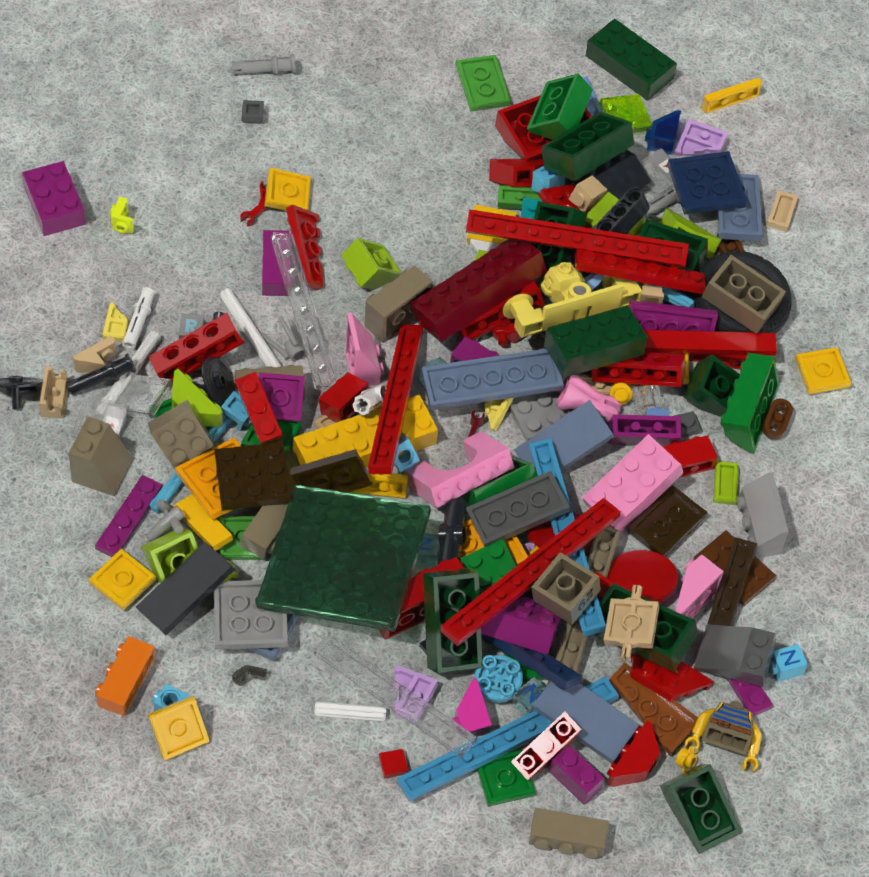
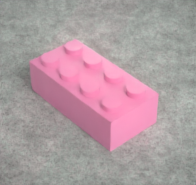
M648 434L582 498L589 509L602 498H605L621 511L620 517L610 524L609 527L620 530L622 533L683 474L682 466Z

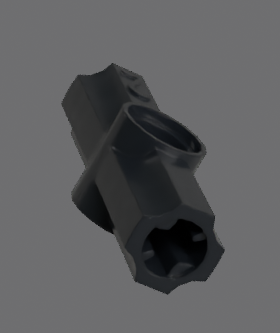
M451 499V501L446 503L444 522L439 527L440 548L437 564L443 560H451L455 557L458 560L460 559L461 545H464L466 540L465 518L467 504L459 499Z

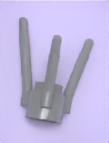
M279 316V320L289 337L284 343L285 349H282L267 335L258 330L263 339L281 353L285 360L290 358L292 361H296L307 352L291 319L289 320L290 330L284 318Z

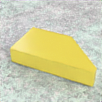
M110 302L102 337L106 339L111 336L115 341L122 342L128 330L129 320L124 314L120 313L113 302Z
M514 398L485 402V412L488 415L489 426L493 431H497Z

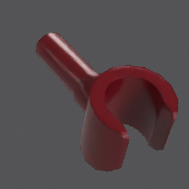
M476 410L472 412L470 420L471 430L468 437L474 435L476 430L483 425L484 413L481 418H476Z

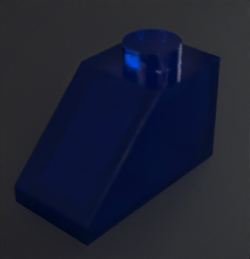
M681 110L673 111L653 121L651 129H647L644 141L648 142L647 150L655 152L662 150L665 154H672Z

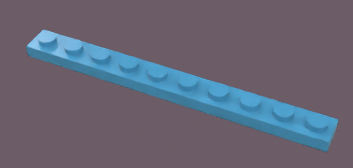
M549 438L530 443L529 446L537 475L540 476L551 471L570 506V512L550 520L554 535H557L571 524L575 518L552 439ZM582 547L569 558L589 570ZM597 595L578 617L583 637L604 632L606 629Z
M606 676L585 686L608 703L618 700L619 694ZM533 711L398 777L397 784L410 802L534 741L552 722L537 711Z

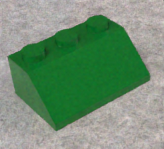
M579 73L547 81L527 130L554 140L576 127L583 117L593 89Z
M512 456L513 469L461 496L468 506H471L537 477L533 463Z

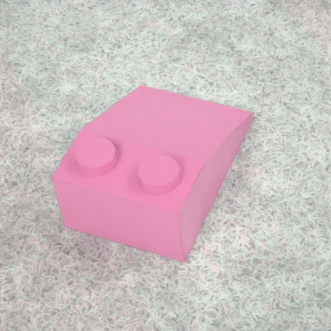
M347 313L345 352L350 373L368 382L369 386L380 384L381 376L384 375L383 363L378 362L377 358L380 357L379 346L374 344L373 336L352 313Z
M702 554L696 560L691 559L684 569L686 573L681 579L683 584L675 611L689 618H693L717 594L724 572Z

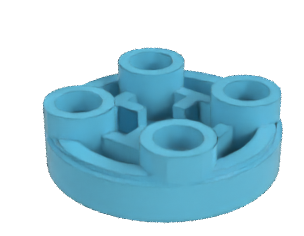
M487 655L483 658V668H477L474 679L477 678L483 698L495 703H502L513 699L520 692L523 684L520 664L516 660L503 655Z

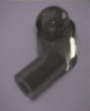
M244 665L233 673L232 680L236 685L240 686L253 678L265 681L267 669Z

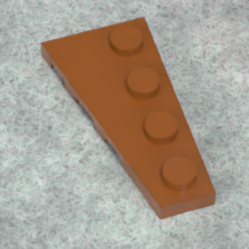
M624 662L611 676L609 682L643 724L647 720L652 722L656 740L668 755L671 756L692 733L698 717L676 700L669 702L630 677L631 666Z

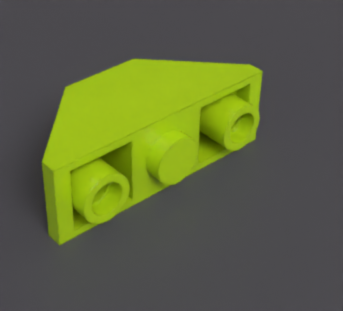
M666 208L659 221L661 224L708 238L706 257L710 259L715 254L722 240Z
M176 369L174 371L172 388V408L188 400L205 426L220 427L223 425V411L217 403H213L202 388L198 389L193 384L189 375L183 374L179 369Z

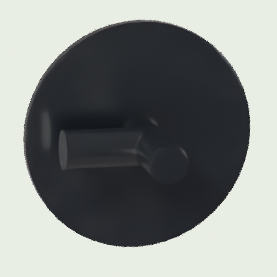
M212 356L206 358L202 364L204 384L197 386V388H202L206 393L208 392L211 399L221 407L233 391H235V385L230 372L222 361Z
M23 376L0 378V387L11 388L12 409H21V396L36 395L37 389L35 386L43 384V379Z

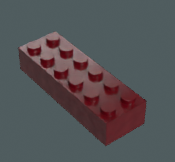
M507 239L411 302L410 305L417 323L440 342L444 341L545 274L547 269L542 253L528 242Z

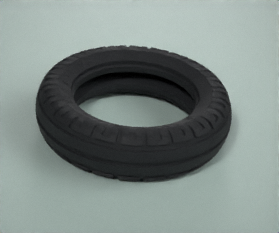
M731 251L716 255L701 267L698 272L705 274V284L707 287L710 280L729 256L733 255L785 290L786 293L779 306L758 333H777L784 326L791 311V291L784 275L770 261L750 252ZM692 292L695 308L716 310L718 312L714 332L754 333L702 298L703 294Z

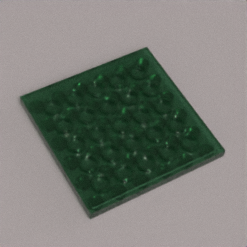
M295 485L291 495L292 500L289 501L255 603L257 609L395 632L431 513L430 506Z

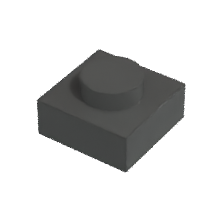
M243 100L242 122L263 123L264 101Z
M694 411L674 415L680 416L681 438L701 433V427Z

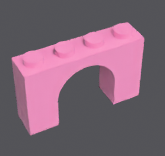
M480 431L462 441L470 463L453 470H438L427 462L422 461L410 469L404 470L405 474L408 475L409 488L415 494L438 508L451 501V499H455L513 469L514 465L509 448Z

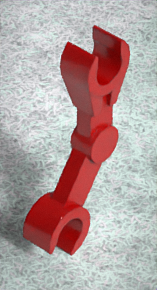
M264 181L260 183L261 199L258 205L251 211L242 212L240 216V222L245 218H250L247 221V227L252 226L255 218L268 210V207L264 206L266 189L263 188Z

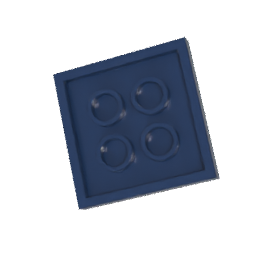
M729 151L668 159L667 166L684 215L746 206L747 199Z

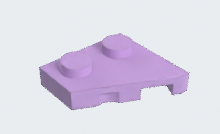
M689 119L674 155L693 156L719 153L722 151L728 137V132Z
M396 664V716L418 724L438 687V680Z

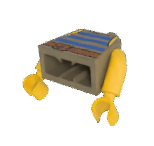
M732 701L729 704L719 702L716 709L710 708L699 715L692 730L693 736L686 739L684 748H687L689 744H695L694 754L699 751V738L702 737L701 741L745 756L748 753V757L742 762L741 769L744 771L747 762H749L753 766V773L758 767L755 755H758L762 736L757 724L753 721V713L743 709L740 702Z

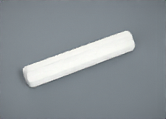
M321 701L315 703L314 713L316 716L385 721L386 707Z

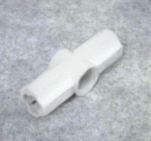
M388 380L373 388L364 390L360 395L356 396L352 404L354 411L361 415H366L381 407Z

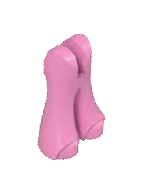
M577 375L565 377L563 390H560L561 394L556 403L557 407L562 410L576 409L590 400L605 422L609 423L613 414L619 415L621 404L617 399L598 392Z

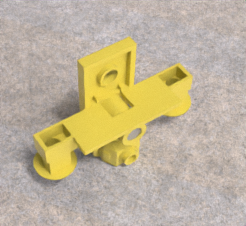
M563 262L557 266L550 267L541 283L542 291L553 302V304L543 307V313L540 308L533 309V298L530 295L518 294L505 303L503 314L506 318H515L514 327L522 338L546 331L551 326L622 306H629L630 300L640 301L642 289L636 281L604 275L602 280L604 289L592 292L590 286L585 283L582 274L575 270L571 262Z

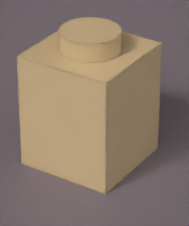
M590 176L576 185L569 200L581 211L587 212L595 206L608 189L594 176Z

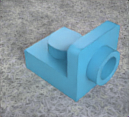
M233 391L221 406V409L226 416L238 423L236 429L241 431L244 425L248 428L251 422L239 394Z

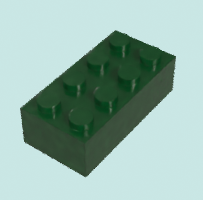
M615 18L587 42L586 57L647 101L674 79L677 63Z
M599 112L541 147L544 170L564 176L570 180L576 181L581 179L585 174L594 171L600 165L610 161L613 157L625 152L634 145L632 122Z
M626 305L548 327L544 346L560 374L565 378L644 355L648 337L630 307Z
M465 568L423 573L427 668L436 673L483 668L481 628L459 646L440 631L441 625L479 596L478 572Z
M612 583L599 603L605 624L607 623L611 598H631L632 591ZM641 596V599H643V600H645V601H652V600H649V599H647V598ZM659 604L653 649L636 647L632 648L631 652L675 672L698 636L696 621ZM605 631L593 635L604 639Z

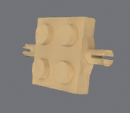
M636 585L632 586L631 598H611L604 644L622 647L620 659L625 661V658L627 661H630L632 648L653 649L659 602L641 599L643 588L640 585L637 587Z

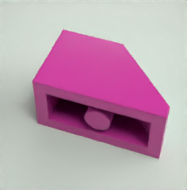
M477 678L473 679L469 684L455 712L456 717L452 718L456 731H461L462 736L490 728L492 725Z

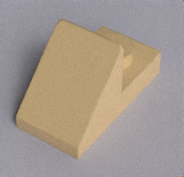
M110 336L72 356L73 369L76 372L89 373L106 366L104 361L111 360L117 354L115 340Z

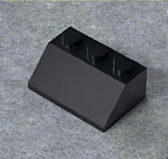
M629 150L618 154L610 161L605 162L594 171H590L582 176L581 179L575 181V185L590 176H594L608 189L606 193L610 192L618 199L629 189L636 187L642 189L650 184V178L638 158Z

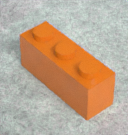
M130 636L127 637L124 644L121 643L119 645L115 662L109 664L104 683H99L95 691L99 707L125 716L155 658V646Z

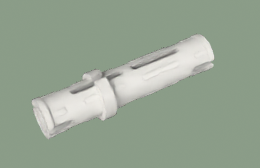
M145 287L142 289L138 303H135L133 307L134 314L125 338L122 341V346L127 349L134 350L136 348L146 317L151 313L150 307L156 295L155 291L151 288Z

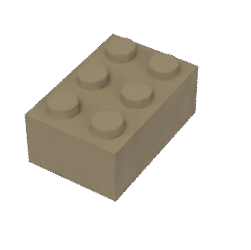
M730 255L708 283L702 298L757 334L779 306L786 291L733 255Z
M415 265L409 270H404L398 278L386 283L379 292L371 294L367 298L364 327L383 343L398 332L401 325H407L415 319L410 303L430 291L433 281Z

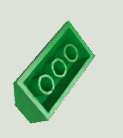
M748 353L746 360L741 363V374L739 379H735L734 392L728 398L726 413L722 414L720 424L727 438L747 452L754 454L763 432L762 426L769 408L775 399L780 383L774 356Z

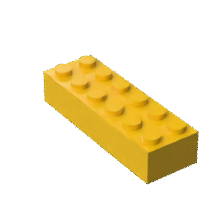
M420 394L409 398L402 432L409 438L415 451L437 444L438 429ZM381 408L375 409L366 415L360 414L293 437V452L299 465L356 449L364 465L368 468Z

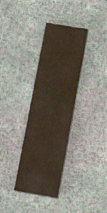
M734 538L707 623L708 625L733 626L757 550V543Z

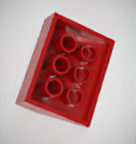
M540 96L497 111L496 129L504 142L526 161L542 156L541 147L552 141V139L527 130ZM585 108L579 124L592 117L587 108Z

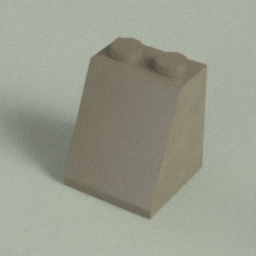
M87 417L69 451L72 482L115 497L133 458L109 423Z

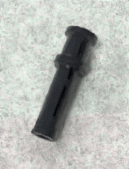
M129 353L116 361H107L106 366L67 381V387L71 395L109 379L117 380L119 376L128 372H136Z

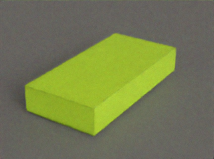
M717 461L714 471L713 503L736 505L738 463Z

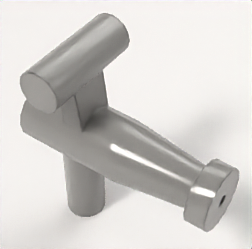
M163 499L159 500L156 506L165 516L153 527L148 535L144 534L142 539L149 543L163 536L171 528H173L176 534H181L184 528L180 520L186 516L185 513L177 505L172 508Z

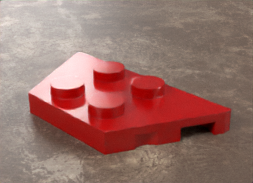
M634 653L631 654L632 666L630 677L669 702L679 700L683 696L694 695L696 690L702 688L709 690L714 682L683 661L680 662L675 672Z

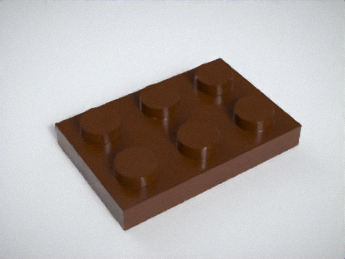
M725 530L695 555L694 560L702 554L724 571L735 537ZM754 556L740 600L742 606L751 601L772 583L777 576L756 556Z

